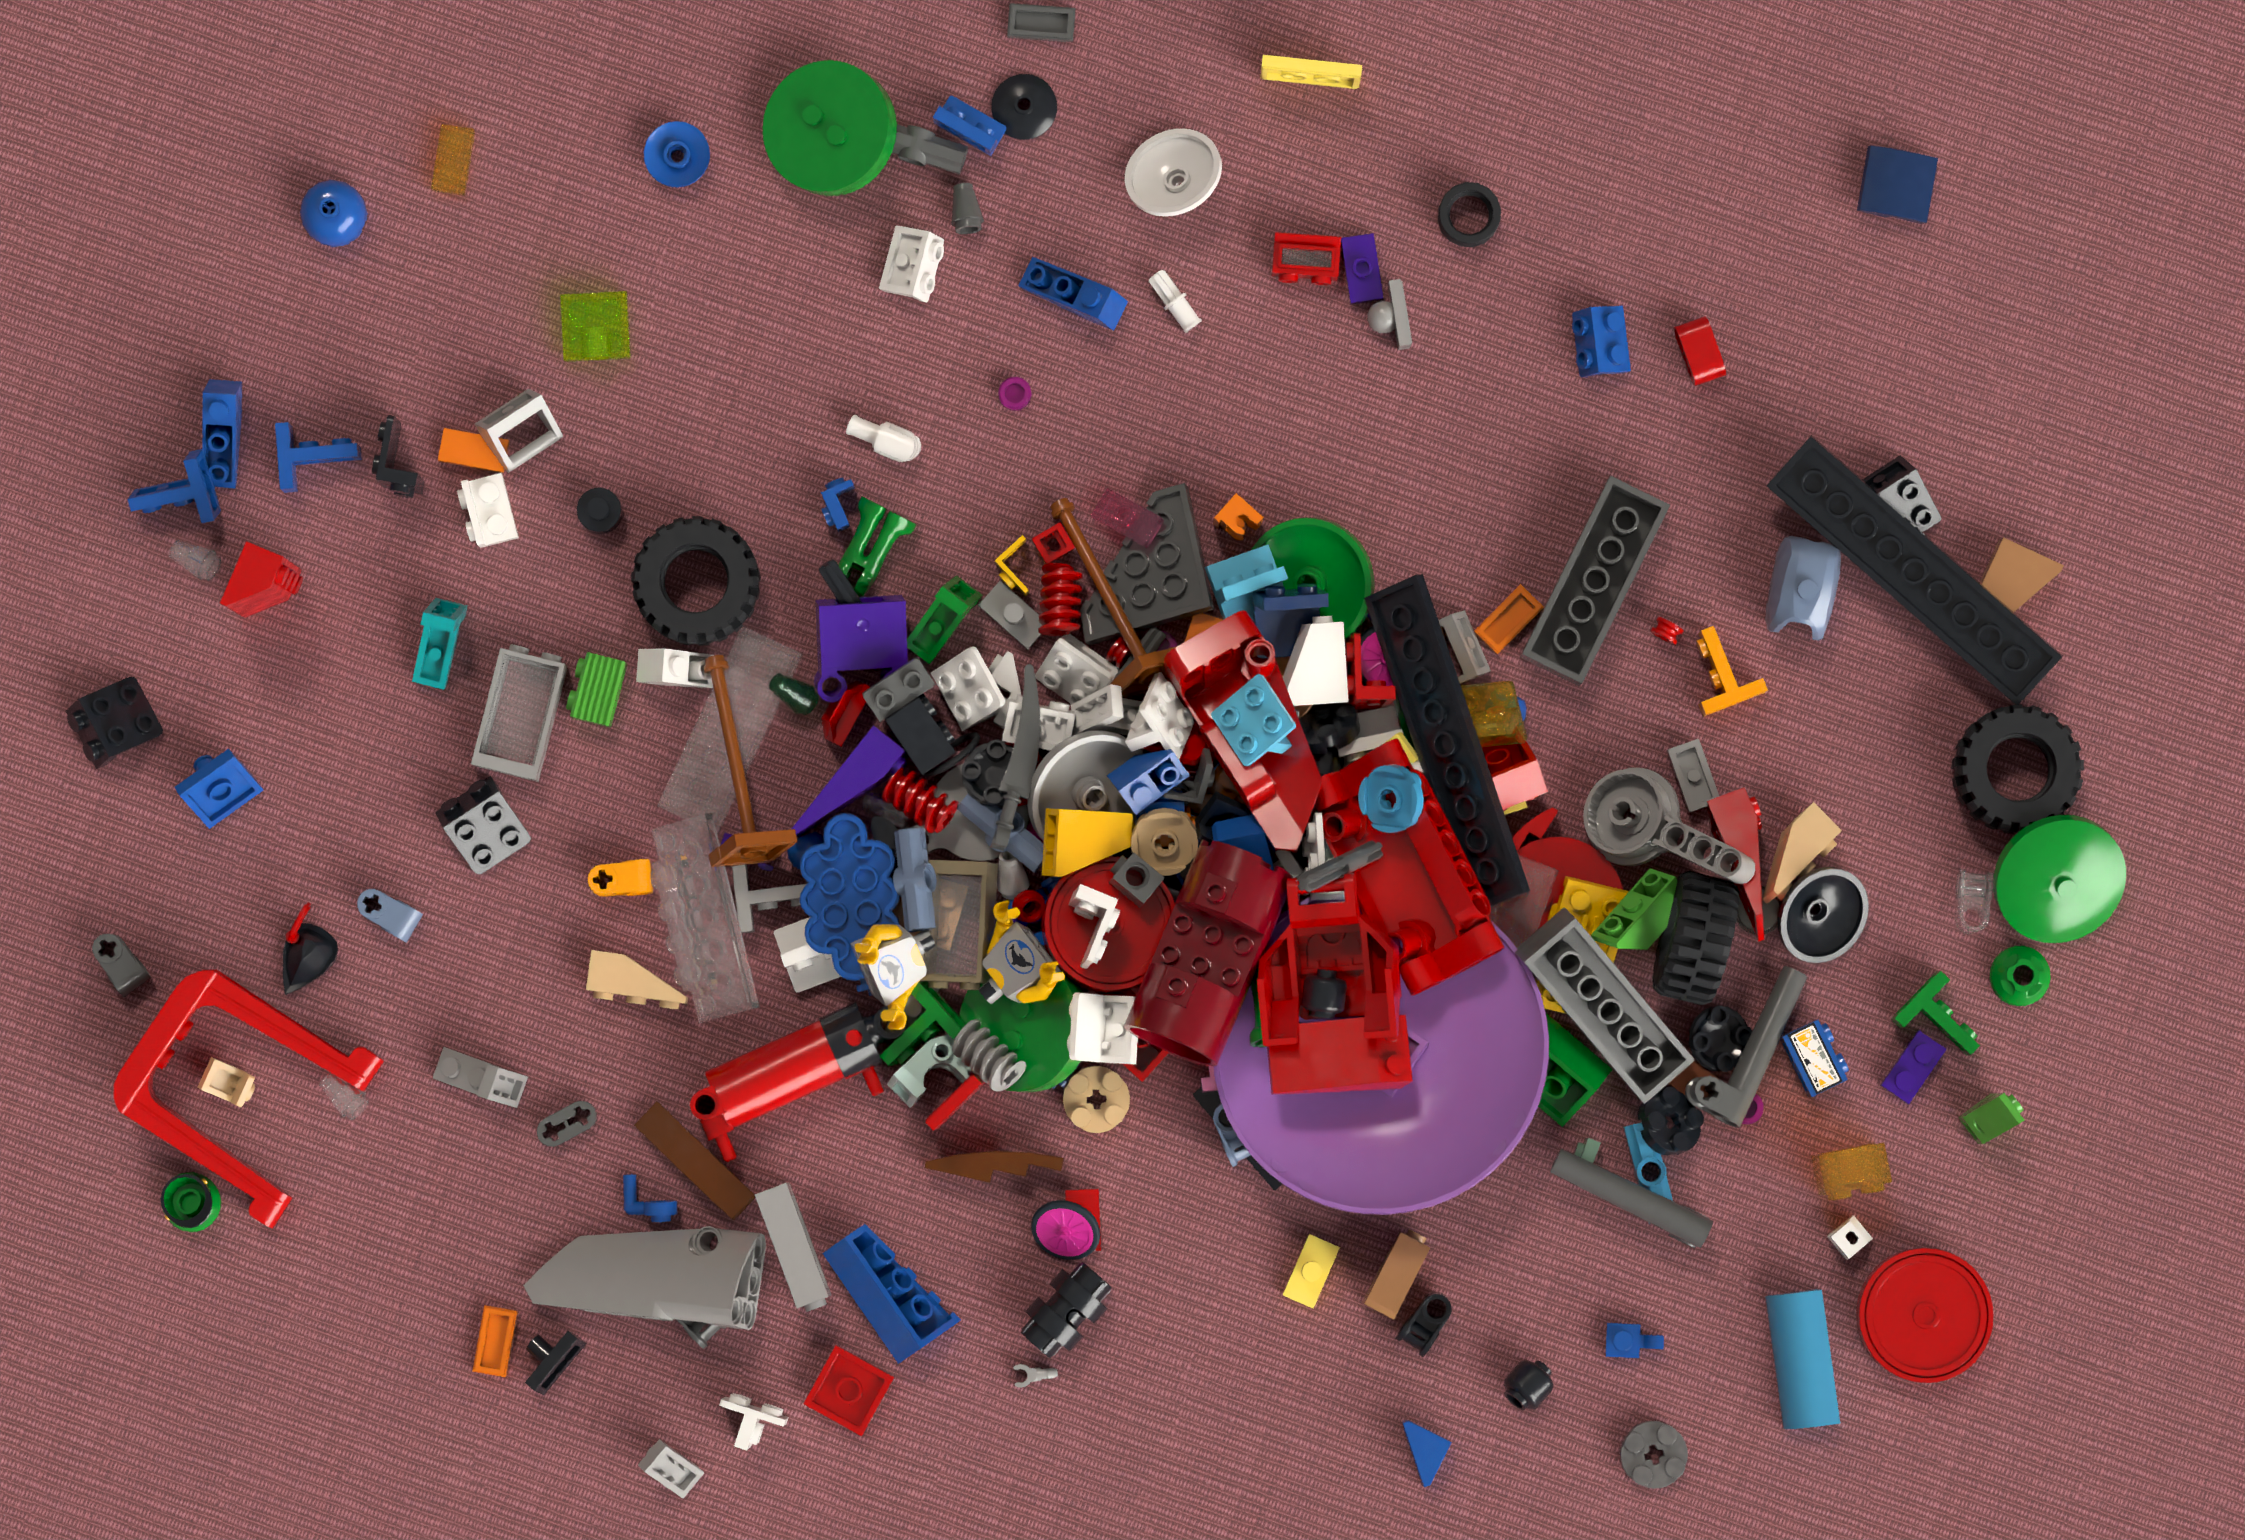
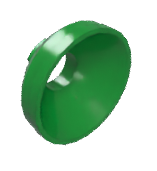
M2013 946L2003 950L1995 957L1991 964L1989 980L1994 993L2002 1001L2013 1006H2027L2043 997L2049 987L2051 975L2047 961L2038 951L2027 946ZM2020 965L2029 967L2033 975L2031 982L2025 986L2017 984L2013 978L2014 970Z

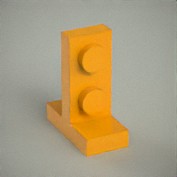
M1714 626L1701 630L1698 633L1700 639L1696 640L1700 655L1703 659L1708 657L1713 669L1708 671L1711 683L1715 690L1720 688L1722 692L1721 695L1698 704L1703 717L1768 691L1763 678L1738 688Z

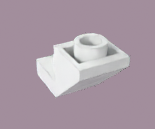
M1009 651L1005 653L1004 657L998 654L989 667V671L992 673L997 686L1011 694L1008 699L1004 697L1005 704L993 712L996 715L993 721L994 724L1002 729L1005 726L1009 699L1016 700L1017 695H1021L1014 657Z

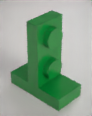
M956 575L944 584L935 595V601L907 638V648L928 664H931L967 613L976 606L983 595Z
M1941 970L1936 971L1895 1013L1891 1020L1899 1028H1904L1921 1011L1966 1056L1972 1055L1980 1046L1975 1041L1978 1037L1977 1034L1965 1023L1959 1026L1950 1017L1954 1012L1942 1000L1939 999L1935 1002L1932 999L1950 981Z
M919 981L911 993L926 1011L880 1055L888 1066L898 1065L899 1063L903 1066L917 1053L914 1050L915 1047L922 1041L928 1042L940 1031L937 1027L938 1025L952 1039H955L960 1030L966 1025L934 988H928L927 981Z

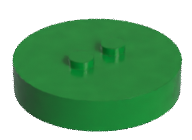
M834 60L813 62L790 73L777 86L770 97L763 119V141L767 155L775 169L792 184L805 191L822 196L848 194L871 182L888 162L894 148L897 133L894 106L883 86L871 75L854 65Z
M1065 976L1064 980L1057 981V984L1046 1000L1031 1003H1017L1003 994L993 1004H990L981 995L979 990L967 991L961 1006L960 1018L966 1024L971 1020H980V1029L987 1027L990 1029L989 1037L995 1035L999 1038L998 1046L1006 1044L1009 1049L1007 1054L1011 1052L1017 1054L1016 1063L1021 1060L1026 1063V1069L1022 1076L1005 1090L1038 1092L1050 1089L1064 1081L1080 1063V1061L1070 1059L1067 1040L1071 1031L1069 1006L1075 992L1083 993L1080 986Z

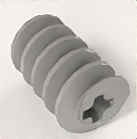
M977 1019L971 1020L956 1036L952 1047L953 1054L961 1058L962 1062L969 1066L973 1073L979 1075L983 1082L989 1083L993 1091L998 1092L1009 1088L1025 1072V1061L1021 1060L1016 1063L1018 1058L1016 1053L1011 1052L1007 1054L1009 1049L1006 1044L998 1046L999 1038L995 1035L989 1037V1028L983 1027L980 1029L981 1021Z

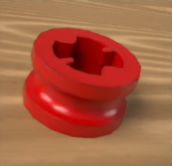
M1658 616L1656 619L1658 625L1655 628L1652 627L1650 632L1663 641L1676 646L1678 642L1676 637L1677 635H1682L1684 630Z
M1123 636L1116 640L1106 656V660L1110 663L1116 662L1118 669H1121L1131 654Z

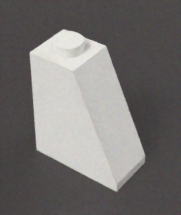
M1332 616L1312 617L1313 624H1302L1283 675V680L1293 706L1348 702L1344 623L1333 622Z

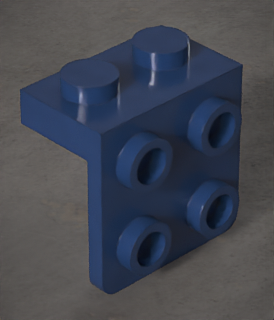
M1317 584L1297 585V589L1286 590L1283 586L1265 587V591L1253 592L1254 623L1264 639L1273 645L1275 657L1291 656L1302 624H1313L1312 617L1320 616L1319 607H1329L1328 593L1319 589ZM1258 655V656H1257V657H1259V658H1267V657L1264 656V655Z

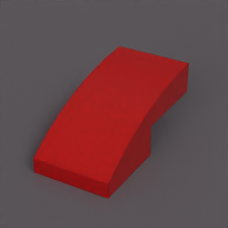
M1552 807L1522 826L1512 836L1516 850H1519L1528 834L1537 840L1541 839L1558 810Z

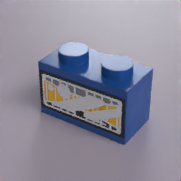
M1819 1019L1814 1020L1781 1036L1780 1041L1808 1097H1813L1848 1080L1845 1073L1849 1071V1068L1842 1054H1835L1830 1044L1834 1041V1037L1826 1023L1821 1025Z

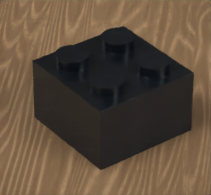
M921 694L884 719L922 775L953 755L955 750L951 744L956 741L941 719L937 722L934 721L932 717L937 712L924 694Z

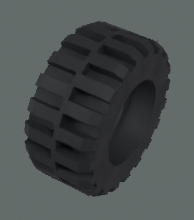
M692 516L690 519H683L681 517L674 519L673 523L665 526L663 524L657 528V532L652 537L648 536L642 543L643 548L640 553L636 554L634 559V572H631L634 600L646 621L662 636L689 646L690 644L704 646L710 645L709 643L714 641L721 642L727 639V636L734 631L738 632L743 627L745 620L748 617L750 618L754 612V605L756 600L759 599L760 571L755 556L746 541L743 540L738 532L731 527H727L721 521L713 518L712 520L704 519L702 516ZM692 550H701L716 556L722 562L727 574V588L724 596L714 607L702 612H689L677 607L670 600L665 588V575L671 562L679 555Z
M2022 704L2001 707L1978 718L1976 722L1964 731V736L1955 747V750H1957L1955 758L1952 759L1951 769H1954L1952 782L1953 787L1958 789L1960 803L1962 806H1967L1970 810L1969 814L1975 820H1981L1985 823L1984 826L1990 829H1999L2003 833L2013 834L2040 819L2064 815V812L2069 807H2072L2077 799L2075 795L2082 787L2083 779L2080 778L2081 771L2084 770V760H2080L2079 751H2081L2079 742H2075L2070 735L2073 733L2068 725L2063 726L2058 721L2059 717L2053 713L2047 714L2041 711L2042 708L2036 706L2025 707ZM2011 738L2029 740L2041 749L2047 760V781L2041 791L2030 799L2020 801L2007 799L1995 791L1988 779L1987 761L1989 755L2004 740Z
M1692 871L1681 873L1678 876L1668 926L1659 936L1655 954L1652 982L1653 989L1659 995L1699 1005L1710 1003L1715 998L1726 969L1738 916L1739 890L1732 881Z

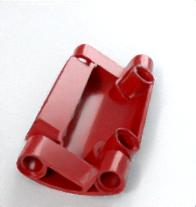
M1398 738L1380 745L1340 771L1321 776L1323 782L1315 807L1318 813H1322L1324 838L1334 858L1371 840L1375 843L1380 842L1383 845L1381 848L1383 856L1380 859L1351 873L1356 875L1357 901L1362 913L1398 945L1400 975L1411 996L1462 973L1505 948L1488 916L1491 912L1489 900L1426 777L1419 770L1413 769ZM1396 764L1418 774L1421 778V788L1424 797L1423 809L1418 817V821L1413 826L1403 831L1385 833L1378 831L1370 825L1372 822L1368 816L1362 814L1359 807L1358 793L1361 782L1373 772L1372 770L1380 766ZM1393 791L1390 794H1386V800L1391 802V807H1394V803H1396V796Z

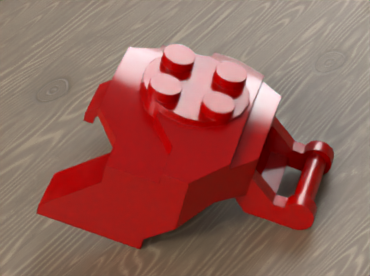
M1355 873L1344 874V877L1338 878L1311 892L1299 890L1298 885L1300 883L1297 878H1287L1290 925L1259 959L1257 986L1263 1046L1297 1044L1299 1016L1304 1020L1322 1018L1308 1016L1309 1010L1304 1009L1301 1004L1304 980L1309 975H1317V969L1337 971V978H1341L1347 983L1345 1008L1341 1013L1335 1014V1017L1365 1015L1364 1039L1397 1037L1399 1031L1400 998L1402 997L1399 948L1383 930L1377 927L1364 914H1360ZM1344 891L1345 901L1300 904V894Z

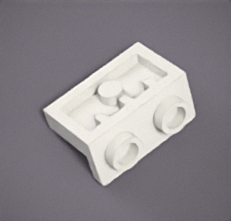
M896 225L879 289L888 293L913 297L921 302H928L930 294L935 287V274L938 263L943 257L944 239L929 231Z
M502 473L468 481V479L461 481L463 489L457 490L462 510L468 508L471 521L466 522V529L471 542L476 540L477 545L482 548L519 538Z
M1017 695L1016 700L1009 699L1002 741L1015 743L1023 695ZM1050 701L1049 706L1039 705V748L1052 750L1056 745L1072 735L1076 714L1074 711L1069 710V704Z

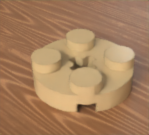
M1159 808L1149 811L1138 818L1132 831V853L1137 854L1162 876L1180 873L1194 859L1198 850L1196 827L1191 822L1187 813L1171 808ZM1161 835H1168V838H1173L1174 842L1169 843L1168 849H1162V845L1155 843V840L1160 839Z
M1091 1066L1080 1070L1071 1077L1064 1090L1063 1104L1067 1116L1074 1125L1087 1132L1102 1133L1113 1129L1122 1122L1129 1109L1130 1095L1126 1083L1119 1074L1106 1067ZM1093 1090H1099L1100 1095L1106 1096L1107 1100L1101 1103V1109H1094L1093 1104L1087 1103V1097L1092 1096Z

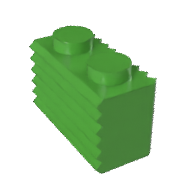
M590 652L586 653L585 659L579 658L575 670V677L580 678L577 691H570L566 709L571 710L570 717L611 728L628 664L625 661Z

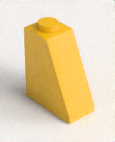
M1046 808L1042 875L1062 877L1130 848L1132 831L1135 827L1133 813Z

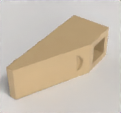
M1814 802L1781 832L1762 898L1766 904L1776 896L1782 900L1793 884L1791 882L1797 876L1801 878L1809 873L1816 866L1812 860L1818 854L1825 857L1837 845L1833 839L1842 830Z
M591 950L586 990L594 991L593 998L613 1001L614 994L627 996V1003L646 1005L647 999L660 1000L659 1007L679 1010L680 1003L688 1004L687 996L627 955Z

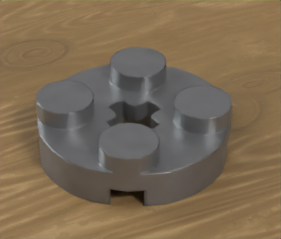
M1645 1421L1634 1426L1626 1435L1620 1448V1461L1625 1473L1637 1484L1653 1489L1663 1488L1674 1483L1684 1473L1688 1460V1450L1682 1435L1672 1426L1660 1421ZM1655 1445L1657 1450L1663 1451V1456L1659 1457V1463L1653 1464L1650 1459H1645L1644 1454L1649 1452V1446Z

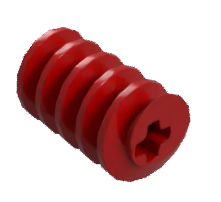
M1044 564L1042 572L1045 575L1041 577V584L1044 588L1040 591V597L1044 599L1040 602V610L1043 613L1039 615V623L1042 626L1038 628V632L1046 636L1069 635L1070 632L1080 630V625L1071 622V619L1081 617V612L1073 610L1072 606L1080 605L1082 600L1072 595L1073 593L1082 592V586L1073 584V581L1083 579V574L1074 571V568L1067 564Z
M900 768L887 783L883 791V801L887 804L893 803V807L897 811L904 810L905 817L909 819L914 818L915 823L919 826L925 825V830L928 833L941 832L951 822L959 802L954 800L947 806V793H943L936 798L937 786L933 785L926 791L924 789L927 779L922 778L917 783H914L917 773L911 771L904 776L905 770Z

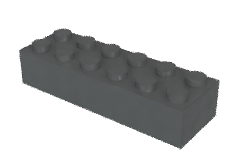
M1610 475L1520 658L1577 686L1583 683L1670 504Z
M1565 907L1517 947L1518 950L1515 951V954L1644 1104L1695 1061L1589 933Z

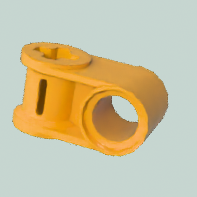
M628 860L620 863L597 865L588 874L589 887L594 894L602 897L652 894L650 860ZM606 872L608 878H613L612 882L607 883L606 889H601L598 883H594L595 879L600 878V873Z

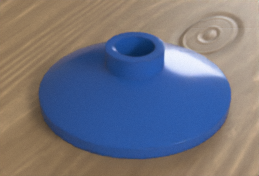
M674 121L659 126L650 134L644 147V162L647 170L656 181L668 187L679 188L695 183L703 176L710 161V149L705 136L698 128L686 122ZM675 151H681L684 153V158L680 162H675L672 160V154Z

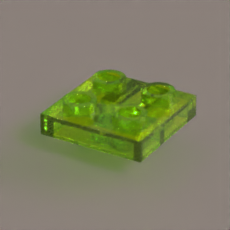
M627 291L560 295L564 362L631 359Z

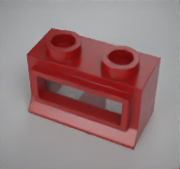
M1275 232L1272 276L1278 277V281L1282 283H1298V278L1311 279V284L1331 285V281H1338L1341 237Z

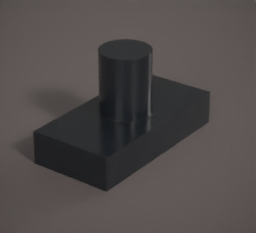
M567 1331L555 1347H553L540 1335H537L530 1341L526 1351L541 1364L525 1383L534 1391L545 1395L587 1343L578 1335Z

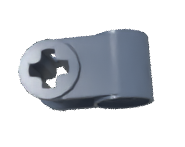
M368 889L362 892L357 901V908L365 918L406 943L423 916L416 909L376 889ZM375 896H379L378 903L382 906L379 911L372 910L371 913H367L368 906L365 904V900L367 898L373 900Z
M1219 1103L1214 1110L1213 1120L1222 1139L1221 1143L1232 1167L1238 1165V1161L1251 1156V1154L1245 1147L1235 1150L1243 1146L1233 1127L1225 1125L1220 1121L1219 1113L1224 1108L1222 1103Z

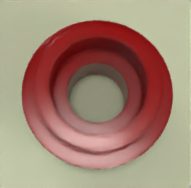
M1025 890L1014 898L1012 908L1017 907L1019 909L1020 915L1017 917L1018 920L1031 923L1042 917L1045 902L1037 891ZM1028 902H1031L1028 908H1024Z

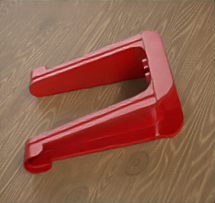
M201 970L186 976L176 986L119 1071L113 1085L114 1101L120 1113L253 1197L254 1200L249 1206V1214L254 1219L273 1229L293 1197L163 1103L156 1096L153 1089V1077L157 1068L163 1069L168 1065L176 1053L171 1047L177 1039L182 1041L186 1038L194 1026V1023L190 1021L191 1017L203 1006H216L225 1010L363 1092L384 1063V1060L363 1046L355 1048L350 1056H347L219 970Z

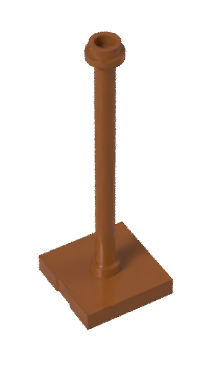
M1068 498L1057 500L1050 506L1052 510L1051 515L1053 519L1061 520L1134 657V660L1110 684L1121 686L1122 697L1148 691L1154 674L1162 672L1164 677L1169 680L1165 673L1164 657L1175 647L1146 653L1072 514L1075 509L1073 502H1069Z
M723 655L710 656L705 659L704 672L711 673L743 831V833L733 834L721 846L708 854L711 867L772 862L798 842L795 829L756 831L724 671L729 668L728 661H725Z

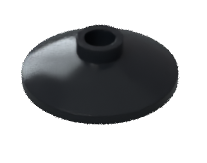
M1030 74L1014 75L1003 81L996 89L991 103L992 116L994 120L1006 126V135L1019 140L1034 139L1043 135L1054 123L1057 114L1056 96L1052 88L1043 79ZM1022 99L1028 100L1031 104L1030 108L1027 110L1019 109V101Z

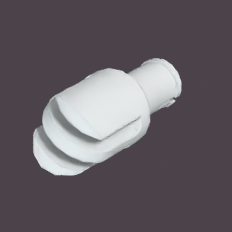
M853 415L847 426L846 434L871 443L874 452L898 462L910 461L917 457L921 451L920 439L914 433L887 421L879 426L857 415Z

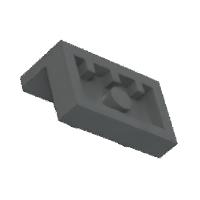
M913 658L864 691L862 696L881 722L936 684L920 660Z

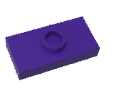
M1374 233L1341 238L1350 305L1383 300Z

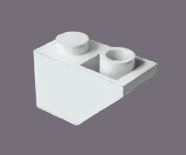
M666 648L638 649L636 682L664 686L713 688L711 673L704 672V665H706L705 659L714 655Z

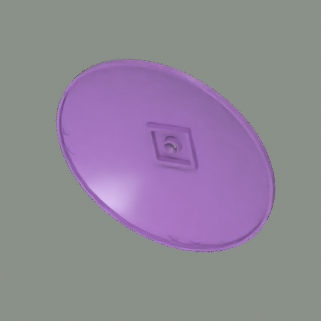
M1311 897L1300 902V904L1341 902L1345 900H1311ZM1289 909L1279 916L1264 954L1290 925ZM1493 922L1492 924L1505 947L1497 954L1414 996L1410 995L1400 975L1402 997L1400 998L1399 1015H1406L1413 1080L1401 1089L1271 1095L1267 1047L1250 1046L1249 1041L1250 1032L1255 1027L1254 1002L1250 986L1218 1065L1213 1067L1219 1097L1231 1126L1251 1156L1270 1175L1294 1192L1324 1206L1353 1213L1390 1215L1413 1212L1450 1200L1474 1187L1490 1175L1509 1156L1532 1122L1541 1100L1549 1062V1033L1541 993L1532 972L1515 954V951L1518 949ZM1365 1015L1304 1020L1299 1016V1022L1310 1023L1364 1017Z

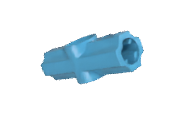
M1642 1122L1623 1127L1634 1166V1176L1638 1185L1673 1201L1666 1176L1665 1164L1662 1161L1661 1154L1651 1149L1644 1141L1640 1132L1644 1130ZM1648 1162L1654 1163L1659 1169L1658 1178L1652 1182L1646 1181L1641 1172L1642 1167Z

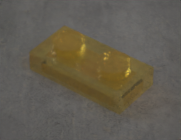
M441 124L431 184L432 191L465 196L475 137L474 129Z

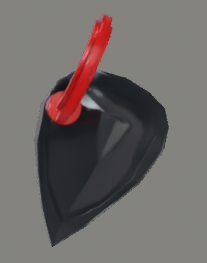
M309 902L303 906L291 930L286 933V942L283 949V984L285 995L303 988L325 974L336 962L338 956V943L330 933L316 925L302 923L311 908V903Z

